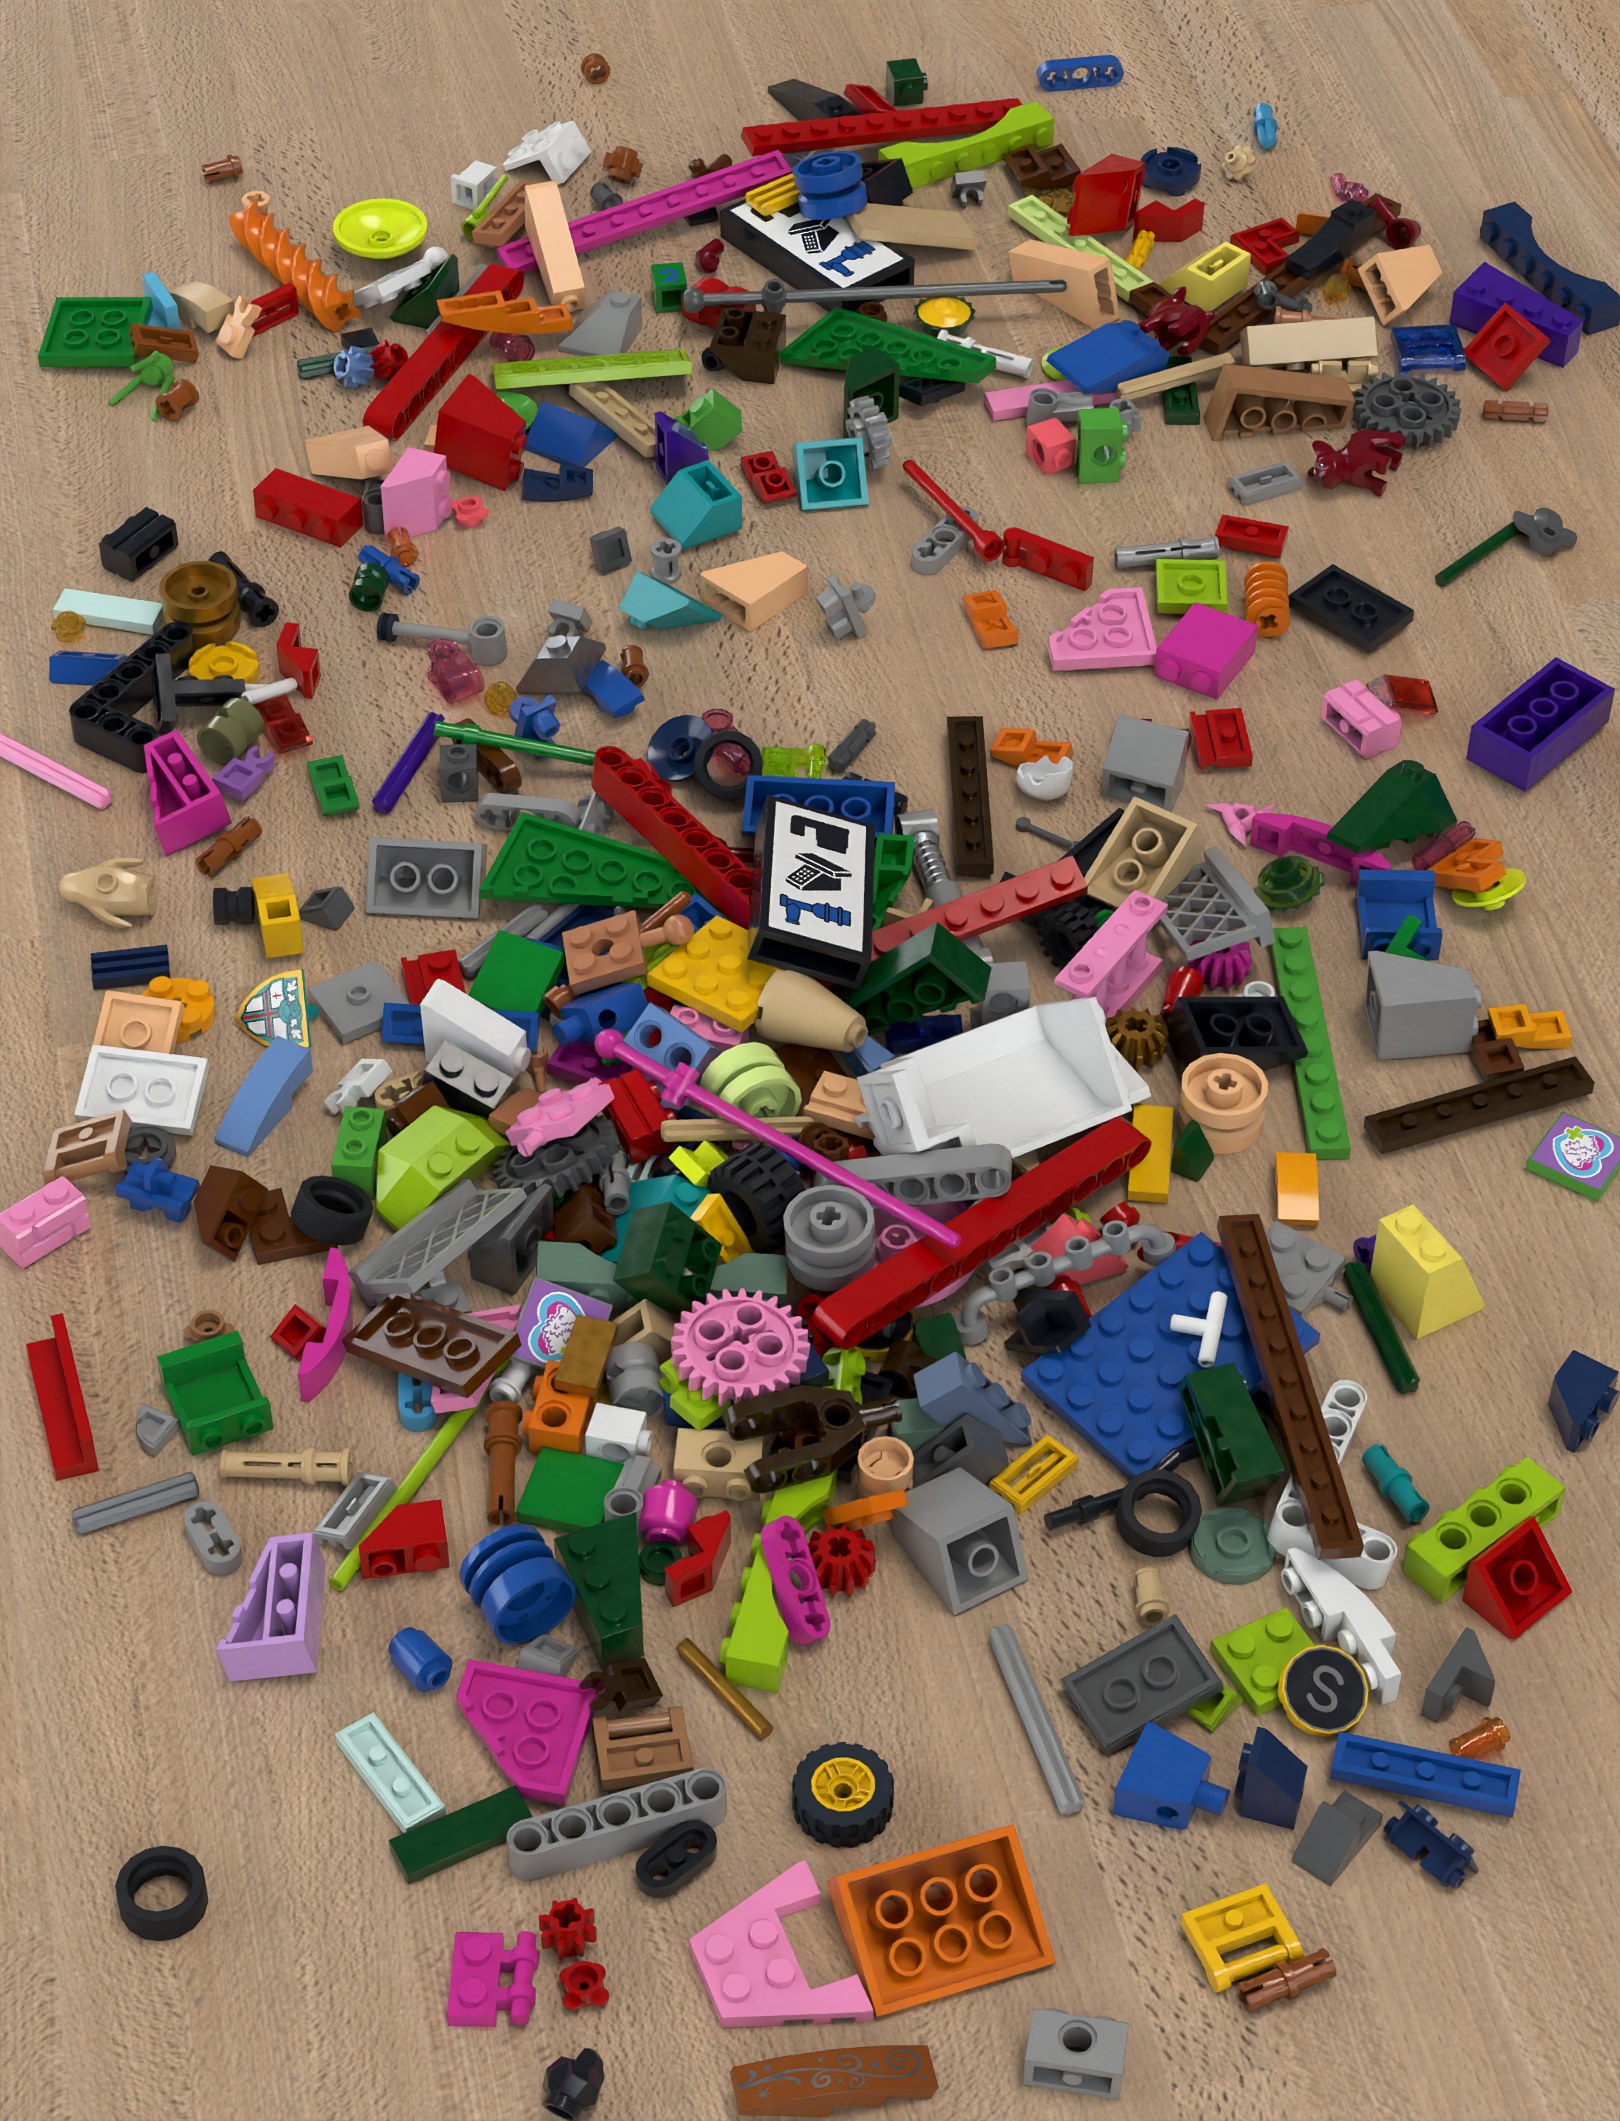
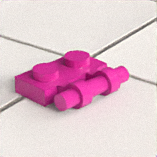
M529 1931L520 1932L517 1936V1947H514L512 1950H503V1933H455L447 2011L448 2026L496 2027L498 2010H511L510 2021L513 2024L525 2025L529 2022L530 2009L535 2006L536 1989L532 1986L533 1971L538 1969L540 1956L539 1951L535 1948L536 1935ZM501 1972L514 1973L513 1984L509 1988L500 1987Z

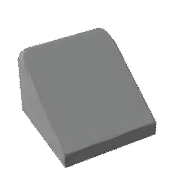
M541 1634L521 1649L517 1668L566 1677L578 1658L580 1650Z

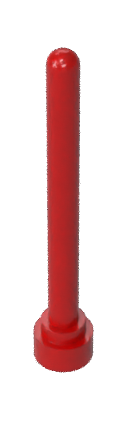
M913 460L904 461L903 470L974 540L975 552L984 561H994L1003 553L1005 543L994 531L981 529Z

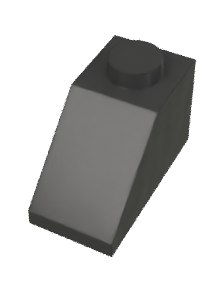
M965 1414L913 1454V1488L958 1467H961L985 1484L1009 1466L1001 1432Z

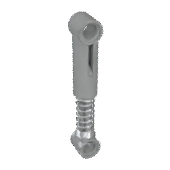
M928 809L897 814L895 816L896 835L915 836L913 859L926 892L925 900L926 898L934 900L935 908L963 897L959 885L951 880V875L939 848L940 831L935 811ZM979 935L962 941L984 962L994 963L990 949L983 947Z

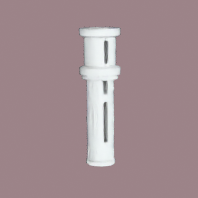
M941 330L937 337L947 342L995 356V370L1011 373L1026 379L1031 375L1034 364L1033 358L977 344V341L972 337L964 339L949 335L947 330Z

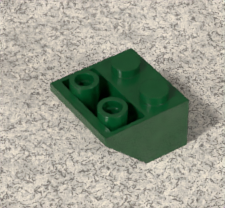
M671 1201L633 1210L613 1281L639 1302L647 1299L661 1308L681 1313L682 1311L692 1313L693 1301L706 1305V1295L711 1288L722 1244Z

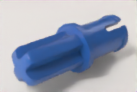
M364 545L361 548V552L358 555L361 563H375L382 566L389 574V582L397 586L405 594H411L412 589L415 590L420 582L419 575L402 566L397 557L387 556L372 545Z

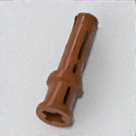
M497 1401L489 1404L485 1408L484 1418L489 1424V1434L484 1439V1449L490 1456L489 1511L487 1518L492 1524L500 1525V1510H503L504 1525H508L516 1517L515 1457L522 1449V1439L518 1435V1424L522 1421L523 1411L518 1404L511 1401Z

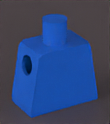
M614 983L591 990L572 1000V1002L563 1005L560 1009L563 1021L553 1026V1033L558 1043L562 1046H566L574 1041L582 1044H594L596 1036L605 1029H614L621 1034L631 1030L648 1006L641 983Z
M1147 1721L1115 1788L1113 1814L1183 1830L1188 1827L1197 1807L1221 1816L1226 1807L1230 1790L1208 1782L1212 1758L1207 1752Z

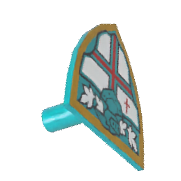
M304 969L284 972L270 977L257 986L244 1000L234 1020L247 1035L266 1046H269L279 1036L306 1048L311 1047L309 1020L317 1018L318 1008L315 1005L307 1004Z

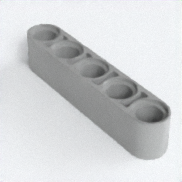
M991 1143L834 1161V1163L869 1183L877 1184L874 1186L910 1206L1003 1195L1011 1186L1013 1156L1005 1146ZM816 1172L814 1187L839 1185ZM869 1202L870 1205L873 1207V1211H875V1210H883V1209L879 1208L878 1206H876V1205L872 1204L871 1202Z
M697 1769L521 1820L513 1824L506 1836L509 1869L518 1879L533 1881L653 1846L674 1828L686 1821H702L714 1828L724 1821L727 1814L725 1778L714 1769ZM708 1797L711 1799L703 1800L701 1798ZM665 1810L667 1812L659 1813L656 1811ZM614 1823H622V1825H618V1826H615V1825H612V1824H614ZM570 1836H578V1838H573V1839H570V1838H568V1837H570ZM525 1849H534L533 1851L529 1852L523 1851Z

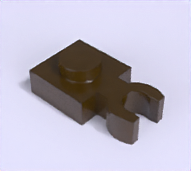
M645 1657L610 1663L602 1672L594 1671L589 1673L579 1684L580 1689L592 1688L599 1693L589 1704L590 1710L594 1711L604 1709L610 1701L615 1702L619 1712L653 1706L663 1696Z

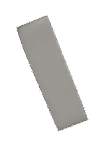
M201 1501L191 1505L184 1514L186 1534L205 1569L217 1576H225L237 1571L243 1560L241 1544L222 1509L211 1501ZM205 1520L208 1524H211L212 1530L207 1532L204 1525L199 1521ZM220 1545L222 1551L229 1555L221 1557L219 1553H215L214 1547Z

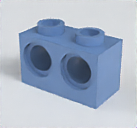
M653 1003L648 1004L623 1040L631 1048L672 1071L676 1070L680 1057L685 1052L690 1051L692 1062L689 1067L701 1073L695 1082L698 1086L702 1074L710 1063L722 1053L721 1050L664 1008ZM660 1029L662 1034L661 1041L656 1047L651 1048L649 1044L650 1035L655 1030Z

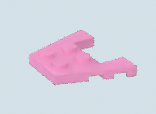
M806 1860L796 1863L689 1939L690 1953L722 2028L784 2025V2020L811 2019L813 2024H830L831 2018L855 2017V2022L873 2020V2008L858 1974L815 1989L809 1988L779 1920V1917L821 1904V1893Z

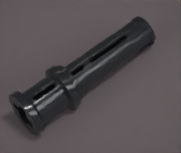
M219 551L214 553L209 558V561L222 564L233 572L238 587L237 601L240 609L249 613L251 622L258 627H265L274 622L279 613V606L275 600L266 597L265 590L260 584L250 582L247 576L233 563L225 552Z

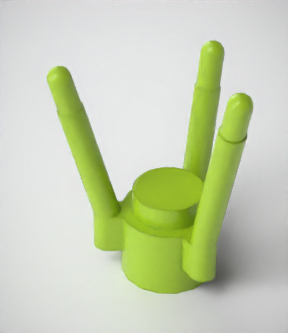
M507 174L501 177L482 203L462 222V231L470 240L473 241L472 231L489 214L485 209L508 180L509 176Z

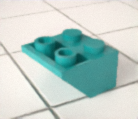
M707 460L679 470L652 504L650 513L666 532L680 543L682 550L742 529V496L719 470Z

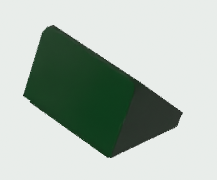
M1192 1120L1174 1143L1171 1169L1172 1173L1198 1182L1214 1161V1154L1199 1123Z
M944 1313L913 1323L912 1342L921 1347L925 1356L941 1360L956 1351L966 1359L960 1335L951 1313Z

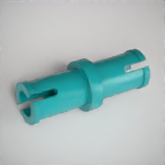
M1375 1444L1363 1453L1362 1462L1378 1480L1379 1490L1384 1497L1393 1500L1407 1522L1412 1521L1414 1523L1424 1518L1430 1509V1505L1412 1485V1476L1409 1472L1397 1465L1383 1444L1381 1446Z

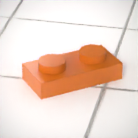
M903 1488L823 1509L822 1511L826 1526L827 1523L832 1526L840 1523L844 1525L846 1522L849 1530L893 1519L892 1510L908 1506V1502Z

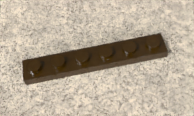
M983 716L947 717L946 729L956 875L993 874L994 857Z
M1574 1056L1365 1116L1363 1128L1382 1155L1593 1093L1595 1082L1577 1057Z

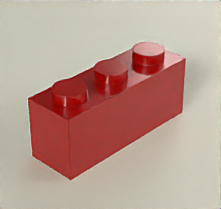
M275 468L253 489L256 517L341 548L363 526L361 498Z

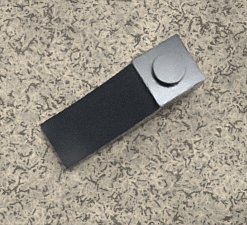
M1354 199L1333 209L1331 216L1318 232L1304 245L1286 257L1285 268L1309 281L1349 258L1352 252V245L1373 234L1376 212Z

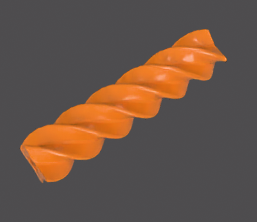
M253 199L243 211L232 213L229 216L231 228L238 241L262 265L267 267L278 281L284 285L289 282L297 289V298L304 307L315 314L317 319L332 332H338L346 321L361 316L362 312L353 305L354 290L340 291L337 286L338 275H323L321 271L322 259H307L305 255L306 244H291L289 239L290 228L276 229L273 222L275 214L273 212L269 214L259 213L257 199Z

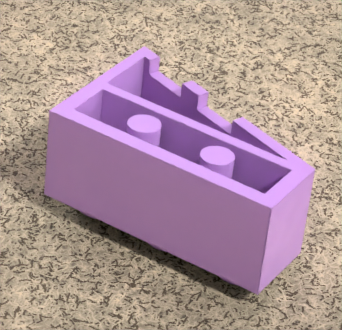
M313 1532L269 1538L248 1581L250 1585L249 1592L243 1604L237 1605L232 1615L234 1623L226 1640L221 1639L215 1650L229 1682L317 1672L326 1563Z

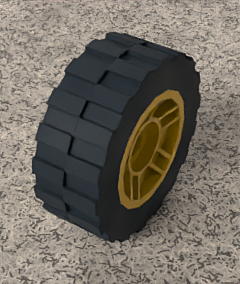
M837 1742L834 1745H829L828 1743L820 1746V1749L816 1751L812 1750L806 1755V1759L798 1764L797 1773L794 1774L792 1781V1808L794 1810V1818L797 1824L800 1823L802 1826V1831L807 1836L811 1835L814 1837L816 1842L830 1844L831 1847L840 1848V1846L858 1847V1844L868 1843L873 1840L874 1836L880 1835L885 1830V1824L891 1820L894 1802V1779L892 1772L889 1773L888 1764L884 1759L881 1760L878 1757V1753L872 1749H865L863 1745L857 1743L854 1745L846 1744V1742ZM841 1794H847V1798H841Z

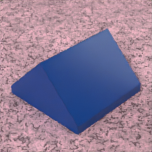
M542 401L527 437L528 441L525 450L560 464L584 468L617 438V434L612 429L596 421Z

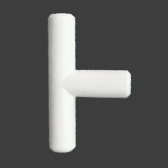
M287 678L272 684H245L246 692L242 693L241 699L253 705L296 691L297 682L294 678Z
M1217 1291L1211 1294L1206 1320L1174 1314L1171 1318V1331L1203 1336L1198 1363L1205 1368H1210L1215 1364L1227 1303V1296L1223 1292Z

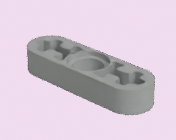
M960 507L978 525V513L972 508ZM946 514L913 547L912 569L922 575H932L939 572L972 538ZM950 539L952 542H940L937 540Z
M487 793L483 795L475 809V818L483 827L500 831L512 830L520 815L519 810H527L533 813L534 816L574 828L577 827L581 818L579 808L568 800L501 793Z

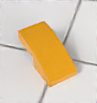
M1526 1004L1488 1008L1487 1014L1496 1040L1512 1038L1516 1047L1529 1049L1571 1048L1572 1035L1563 1010L1529 1014Z
M1275 1153L1277 1221L1284 1225H1318L1319 1193L1316 1153Z

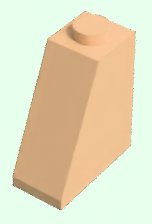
M1430 244L1377 253L1358 268V272L1383 326L1388 325L1404 313L1442 274Z
M370 426L304 440L312 474L366 479L388 474L393 470L388 439Z
M783 551L707 570L700 574V602L722 613L723 616L750 632L807 594L808 566Z

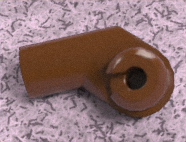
M722 154L706 166L703 159H694L688 165L691 171L690 175L695 179L732 166V159L727 154Z

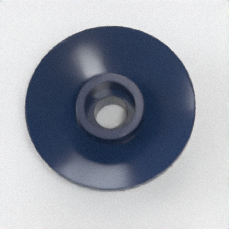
M694 715L677 716L662 724L653 734L647 750L648 762L652 764L659 777L670 782L685 781L696 775L694 771L695 754L701 743L713 734L711 727L702 718ZM714 749L707 758V764L713 755Z

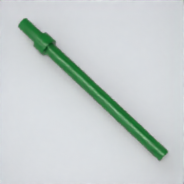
M436 721L433 735L462 740L461 744L463 745L482 744L593 766L595 752L481 730L480 725L465 723V726Z

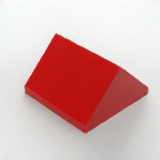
M1529 1516L1469 1564L1462 1601L1508 1639H1515L1573 1591L1535 1517Z

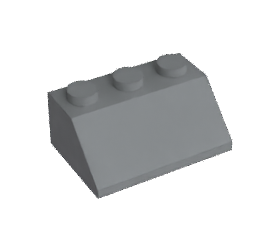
M370 837L366 913L479 919L482 899H479V888L486 877L488 845L470 842Z

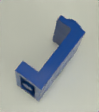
M1359 869L1355 900L1362 959H1368V951L1385 952L1407 915L1411 914L1422 921V926L1408 949L1427 960H1439L1443 935L1442 929L1437 928L1433 901L1436 881L1434 870Z

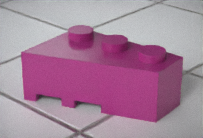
M177 729L144 745L147 774L151 787L150 797L155 817L153 818L154 827L166 856L232 824L221 792Z

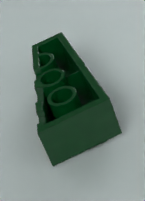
M937 921L873 960L868 967L859 990L839 984L832 985L828 990L865 1018L868 1029L867 1035L871 1036L890 1030L891 1024L900 1021H907L908 1024L920 1021L923 1014L940 1010L941 1013L955 1010L958 1003L968 1000L972 1004L985 1001L992 968Z

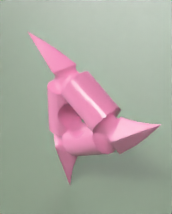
M1236 802L1234 805L1232 803L1205 804L1204 806L1222 812V817L1228 831L1247 847L1246 834L1251 831L1254 815L1256 813H1270L1275 803L1256 810L1255 806Z

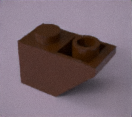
M210 1165L193 1201L202 1243L229 1261L235 1262L268 1188L243 1171Z

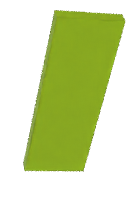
M684 349L493 363L492 376L496 389L693 374L692 362Z

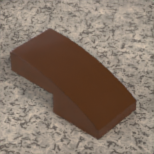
M1479 1020L1478 1035L1472 1036L1471 1048L1467 1053L1481 1075L1489 1079L1524 1071L1525 1067L1512 1038L1496 1040L1490 1020Z

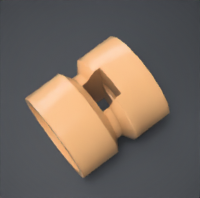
M883 1436L867 1441L860 1448L857 1458V1500L903 1488L905 1492L913 1489L914 1457L912 1450L905 1442L894 1437Z

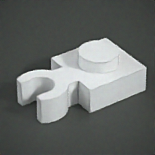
M362 1058L337 1084L340 1089L328 1096L324 1101V1105L332 1115H335L339 1110L344 1114L345 1106L356 1107L357 1101L361 1097L373 1096L377 1087L383 1084V1081L392 1072L391 1068L384 1059Z

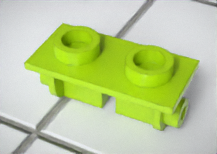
M837 1347L829 1348L822 1356V1361L829 1370V1380L821 1383L823 1388L851 1391L855 1402L862 1405L861 1377L866 1372L862 1353L859 1350L856 1351L854 1347L849 1350H842Z

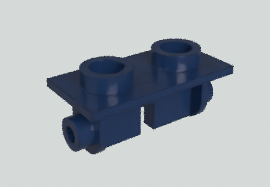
M1402 1800L1398 1802L1404 1815L1400 1819L1395 1816L1392 1817L1383 1829L1388 1834L1387 1840L1398 1847L1412 1860H1415L1424 1848L1428 1849L1430 1852L1421 1861L1420 1866L1436 1878L1444 1887L1450 1885L1454 1889L1459 1888L1467 1877V1874L1463 1872L1466 1867L1475 1874L1479 1871L1471 1857L1475 1851L1468 1843L1455 1833H1452L1449 1838L1435 1828L1439 1823L1438 1820L1419 1804L1412 1809Z

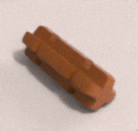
M1486 400L1483 404L1482 415L1485 420H1497V417H1501V421L1528 422V419H1533L1532 422L1544 423L1548 418V405L1546 403H1534V406H1529L1530 402L1502 401V404H1498L1497 400Z

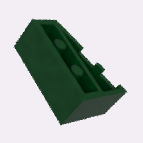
M1234 1362L1186 1374L1177 1389L1217 1507L1266 1495L1283 1474L1285 1468L1249 1395L1245 1377L1239 1374Z
M636 1512L554 1538L555 1560L563 1566L575 1584L577 1596L573 1609L601 1669L604 1670L610 1663L644 1657Z

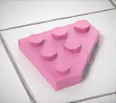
M1142 587L1107 589L1099 596L1098 603L1092 608L1085 607L1070 620V626L1062 632L1056 631L1049 637L1048 642L1053 671L1141 667L1155 665L1157 645Z

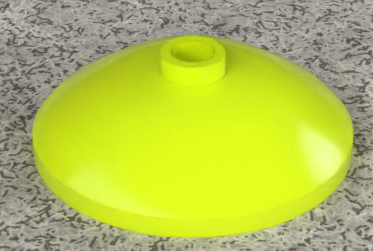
M370 199L355 203L342 210L333 222V235L338 245L349 253L366 259H391L407 254L422 243L428 232L427 219L424 213L416 206L396 199Z

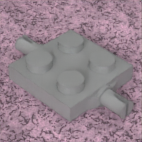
M1276 1220L1265 1234L1288 1306L1303 1319L1313 1307L1323 1301L1345 1312L1350 1307L1353 1296L1333 1287L1334 1280L1344 1269L1346 1257Z

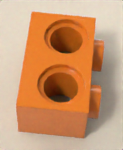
M548 1360L544 1375H537L534 1381L532 1400L536 1401L533 1410H526L522 1427V1434L529 1435V1453L539 1454L542 1446L576 1454L582 1453L585 1435L596 1398L555 1389L554 1380L560 1362Z

